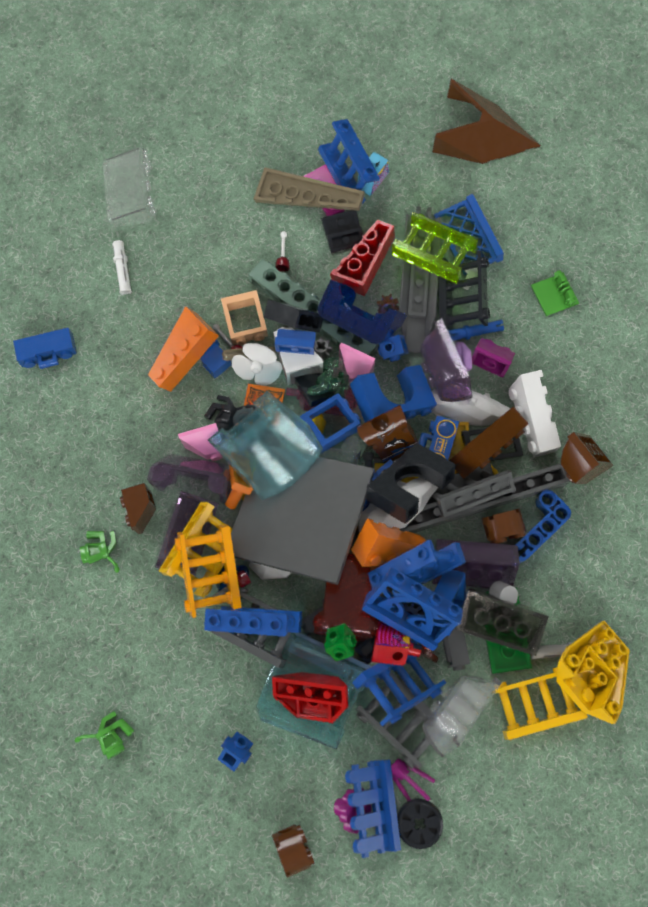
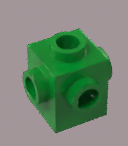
M344 623L327 629L326 642L324 643L327 654H330L335 661L354 656L356 639L349 627Z

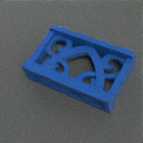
M392 567L373 590L368 592L362 610L432 651L438 647L440 641L461 623L463 609ZM387 586L393 588V594L388 591ZM383 592L386 597L382 598L379 595ZM401 602L419 603L425 615H411L404 610ZM435 625V626H438V627H440V628L437 630V629H435L433 626Z

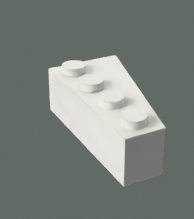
M542 370L520 375L509 388V397L513 400L515 409L529 423L523 428L525 431L523 434L526 435L528 449L534 458L556 452L561 447L556 424L551 422L552 408L551 405L546 403L545 399L547 389L546 386H542L540 377H543Z

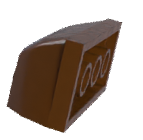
M573 432L567 436L568 440L562 450L561 465L572 483L587 484L614 466L590 435Z

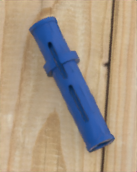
M501 319L488 322V326L483 324L464 325L463 328L448 330L447 335H454L448 337L450 342L464 338L468 340L474 336L504 331V325L498 326L503 324Z

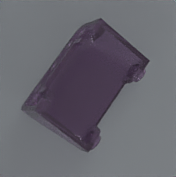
M167 454L150 467L147 480L155 490L165 492V488L168 485L177 483L178 475L208 481L209 489L213 493L219 494L221 503L226 502L232 490L228 464L176 454Z

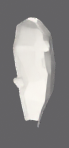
M438 386L432 391L437 406L431 410L435 417L441 416L459 422H469V425L489 426L511 409L492 399L489 393L482 395L460 386Z
M422 478L411 480L408 483L398 481V486L419 498L418 513L404 524L370 503L361 513L359 532H361L367 518L373 520L374 523H384L390 528H405L423 511L428 500L438 487Z

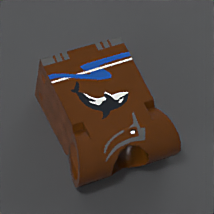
M400 405L357 427V432L361 439L367 445L373 447L384 463H387L390 459L394 462L408 448L418 443L413 428L405 419Z

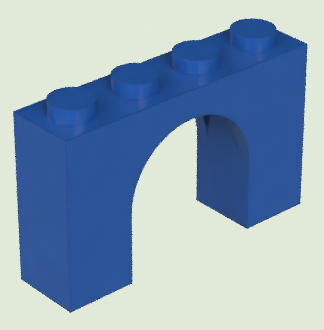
M421 365L405 367L397 375L405 397L404 404H395L383 395L374 373L358 375L350 383L364 422L398 405L401 406L406 420L414 418L416 415H429L432 412L431 410L437 406V403Z

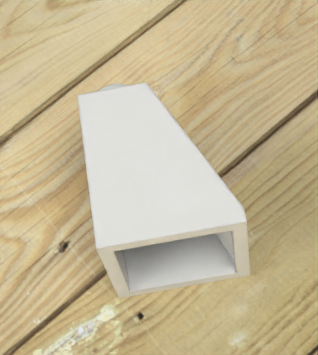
M281 327V328H279V329L294 330L292 327H289V328H287V327ZM277 329V331L273 332V333H274V340H275V337H277L278 329ZM315 351L314 355L277 352L287 385L295 384V377L323 373V361Z

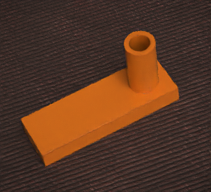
M231 453L228 460L232 490L225 505L229 509L234 510L243 493L251 494L253 485L249 459Z

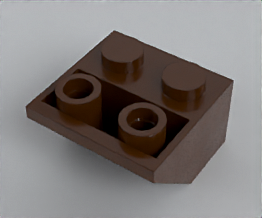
M145 483L122 489L123 496L120 497L122 507L126 508L128 514L125 515L127 526L131 527L132 531L134 530L138 534L143 533L156 511L152 492Z

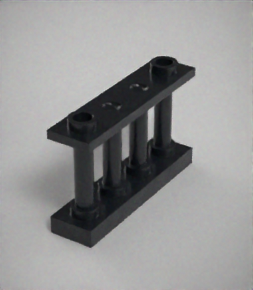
M481 250L477 251V260L452 265L446 258L439 259V326L444 332L453 330V325L456 322L479 319L484 326H488V319H490L487 301V267H489V260ZM478 268V277L452 281V274L454 272ZM478 284V294L458 298L452 297L454 289ZM478 301L479 311L458 315L452 314L454 306Z

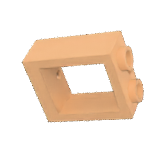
M257 290L221 298L233 345L241 346L251 340L261 341L268 336ZM255 305L261 327L234 333L229 311Z

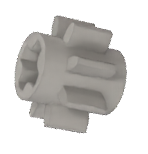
M320 337L319 340L315 341L314 351L322 360L325 357L329 359L330 354L328 352H332L333 347L329 346L330 340L325 341Z

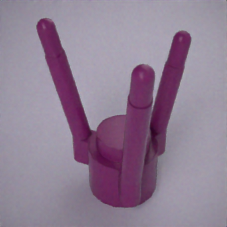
M398 758L391 765L392 778L407 801L411 800L399 779L401 781L405 779L429 801L430 797L407 775L410 772L408 769L432 783H435V779L415 767L411 769L404 761Z

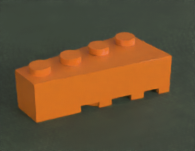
M367 518L351 551L362 567H380L426 542V540L421 535L409 531L403 532L396 527L390 528L381 522L374 523L373 520Z

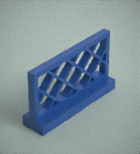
M473 194L466 196V200L434 214L435 219L445 215L451 217L449 224L441 223V231L458 264L463 263L464 259L477 260V256L475 258L466 255L469 247L489 253L491 257L488 259L489 264L495 261L496 263L503 261L504 253ZM465 206L467 210L465 217L457 215V210ZM454 218L463 220L461 228L452 225ZM466 221L474 224L473 231L463 229ZM450 229L459 231L456 239L448 236ZM461 233L471 235L468 243L459 240ZM474 236L482 239L481 246L471 244ZM457 244L467 246L464 254L456 252ZM465 270L462 271L463 275L468 274Z

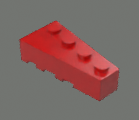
M377 220L364 234L363 239L352 248L350 254L340 261V265L330 273L332 284L365 296L395 238L394 225Z

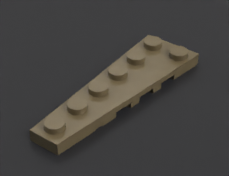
M264 167L253 199L257 203L359 211L365 193L361 190Z

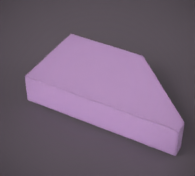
M460 341L456 342L457 374H465L472 369L471 350L464 342Z

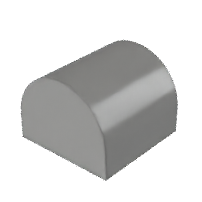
M496 581L490 587L489 594L491 596L513 604L517 602L518 591L515 587L502 581Z

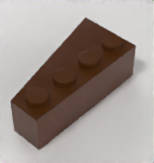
M513 406L449 461L456 464L455 470L464 479L476 468L480 467L483 469L491 461L488 458L492 457L494 459L502 452L500 449L502 446L506 449L514 442L512 440L513 437L517 439L525 433L523 428L529 423Z

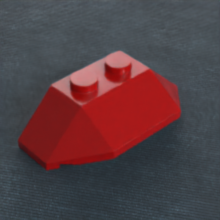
M298 672L272 677L273 698L280 701L297 718L334 723L348 708L347 685L338 676Z

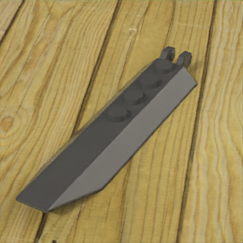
M418 206L416 207L415 218L406 214L399 318L402 335L405 337L408 351L412 353L424 352L436 317L442 217L431 218V207H428L426 210L427 218L420 217L421 207Z

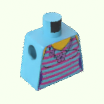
M373 152L369 159L380 179L379 181L366 183L361 190L369 196L373 194L389 173V161L376 152Z

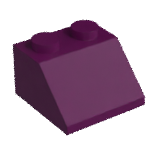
M481 338L472 355V364L503 378L512 363L515 353L507 347L496 345L490 339Z

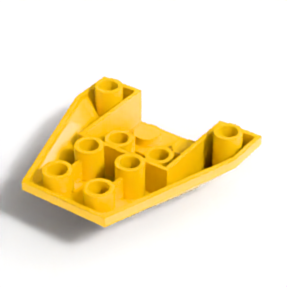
M605 620L601 621L565 648L558 661L556 682L582 712L610 724H616L623 708L630 650Z

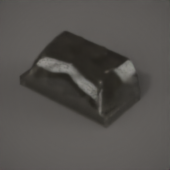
M467 590L462 606L461 623L455 628L457 631L530 655H537L549 618L548 615L520 603L513 604L499 600L489 593L480 590Z

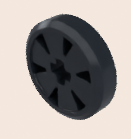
M422 798L411 799L405 802L397 813L399 835L408 846L415 849H426L433 846L439 840L443 831V819L438 808L430 801ZM416 818L418 820L424 819L423 823L425 826L423 828L418 827L416 829L414 827L416 825L414 823Z

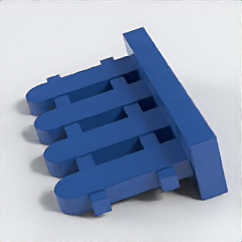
M390 759L373 760L367 762L368 767L359 768V764L351 765L352 770H348L345 774L346 782L354 785V792L348 795V804L351 807H356L357 815L351 818L350 826L353 830H359V839L353 842V851L361 854L362 858L369 857V852L375 850L378 853L401 850ZM369 781L370 789L362 791L361 782ZM372 804L373 812L364 814L363 805ZM375 827L376 835L367 837L366 829Z

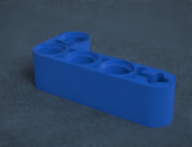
M544 490L537 496L535 500L536 506L545 517L510 549L509 558L513 563L520 564L527 560L571 517L570 508L553 491ZM542 497H547L550 504L543 503ZM557 510L563 513V519L556 515ZM543 523L550 526V532L543 529ZM529 536L537 540L536 545H532L529 542ZM525 547L526 550L520 557H517V552Z

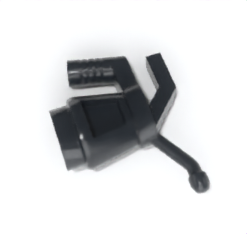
M218 395L216 399L227 402L228 405L212 403L204 417L211 420L217 410L220 411L214 422L217 424L219 431L229 433L231 428L234 427L233 417L237 410L243 407H252L254 410L256 406L244 405L236 408L229 397Z

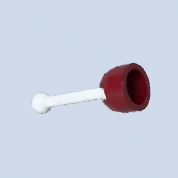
M282 231L280 233L282 238L281 257L276 260L275 267L280 272H287L290 269L289 260L285 257V238L287 233Z

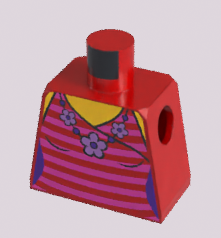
M378 621L371 662L405 665L408 655L420 657L422 645L411 643L410 637Z

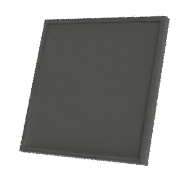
M264 445L252 476L253 490L250 495H245L231 532L234 558L338 585L366 501L367 485L372 481L375 473L374 468Z

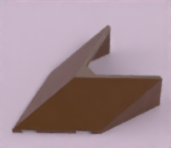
M451 78L447 98L471 103L482 114L480 121L436 133L433 153L484 164L494 159H501L531 148L541 147L535 139L498 105Z

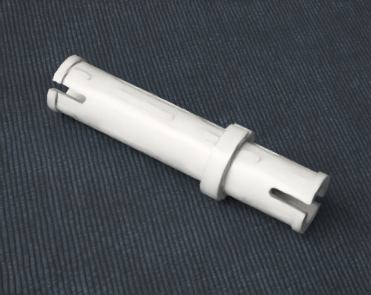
M117 240L112 243L114 250L113 262L116 264L120 294H130L132 290L127 268L128 257L125 255L124 242Z

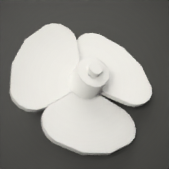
M247 343L243 346V353L248 358L243 355H235L232 358V368L243 380H252L255 376L254 381L256 385L261 386L273 383L279 378L283 368L282 364L276 361L277 355L267 346L257 343Z

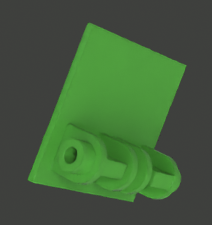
M561 270L556 271L553 277L531 284L546 316L579 304L572 287Z

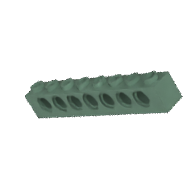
M262 259L248 274L250 283L273 300L307 310L316 309L318 310L317 313L324 314L319 334L330 340L338 348L340 343H343L369 356H372L377 350L378 343L374 337L364 334L359 326L349 323L344 315L334 312L329 304H323L315 294L308 293L300 283L293 282L285 272L281 273L271 262L267 263ZM269 278L275 279L274 281H267ZM284 288L289 289V291L283 292L281 290ZM303 299L302 302H296L295 300ZM329 319L332 323L327 324L324 321ZM345 330L347 333L339 334L338 331ZM353 341H360L361 344H360V345H354L352 342H353Z

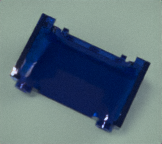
M332 279L318 305V313L322 318L373 344L385 342L403 325L407 317L406 314L391 308L386 313H376L374 316L354 306L353 303L356 299L355 290Z

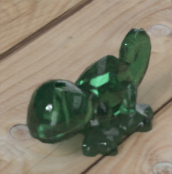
M340 357L326 359L323 362V373L317 378V385L309 387L307 393L316 396L328 391H335V395L339 393L340 396H344V389L346 386H349V375L344 374L343 371L344 360Z

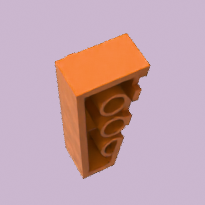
M185 306L148 376L158 387L171 392L219 335L196 312Z

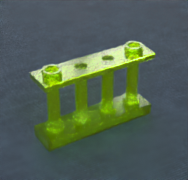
M412 212V228L404 241L394 240L392 243V255L457 284L462 269L459 265L468 251L476 253L478 240L471 235H466L431 220L422 214ZM419 229L429 233L420 248L410 245ZM435 236L445 241L436 256H433L426 251ZM452 243L462 247L452 263L442 260Z

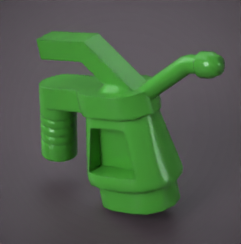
M87 531V539H100V543H86L85 546L80 547L83 564H92L107 558L114 565V571L116 573L119 572L118 564L109 556L117 545L114 531L110 532L111 543L108 547L104 531Z
M115 711L102 718L97 734L78 736L75 738V742H80L85 738H96L99 740L103 755L111 759L125 750L124 741L115 730L120 728L128 737L135 730L123 718L105 728L106 723L117 716Z

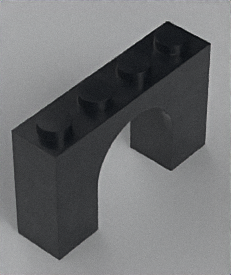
M416 443L411 448H408L399 459H395L392 465L386 470L384 469L375 480L368 483L366 501L406 524L418 513L419 498L398 486L397 482L407 477H419L443 489L454 479L456 464Z

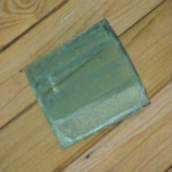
M268 391L253 402L255 409L230 430L226 431L221 428L208 439V442L261 500L272 497L293 485L309 470L323 449L309 424Z
M291 633L282 651V658L287 660L284 668L271 666L256 706L260 720L337 750L345 732L344 725L359 692H363L365 688L363 686L357 690L352 682L366 669L345 659L335 661L330 654H327L325 649ZM298 672L338 676L347 685L348 708L334 723L297 718L280 701L273 698L272 677Z

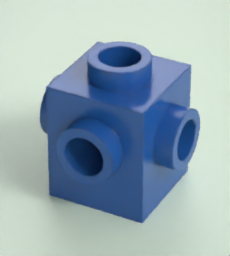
M389 334L383 337L384 340L378 341V352L384 360L394 362L400 360V356L409 354L404 335L394 336V334Z
M236 731L232 738L228 736L221 745L224 749L219 755L218 760L235 772L241 762L245 764L252 753L249 750L254 743Z

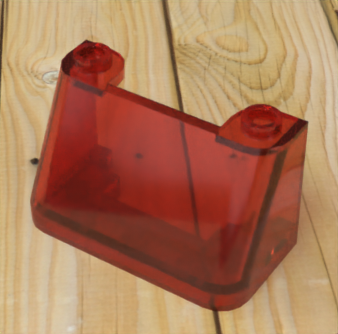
M348 553L338 585L326 582L324 609L318 615H315L313 620L314 633L326 635L327 629L344 623L353 632L356 641L373 638L377 633L379 620L362 610L366 595L369 591H372L368 577L370 567H362L354 554Z

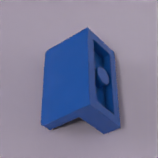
M278 329L277 337H275V351L314 355L316 333Z

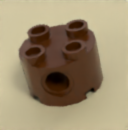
M520 508L481 518L487 540L490 541V544L507 541L506 537L515 539L526 536Z
M294 824L271 834L287 878L311 868V865L315 864L308 845L304 846L307 840L300 824L297 826Z

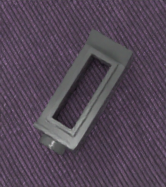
M461 620V623L452 630L450 636L447 635L442 640L447 663L450 662V665L447 667H453V671L466 669L465 665L470 664Z

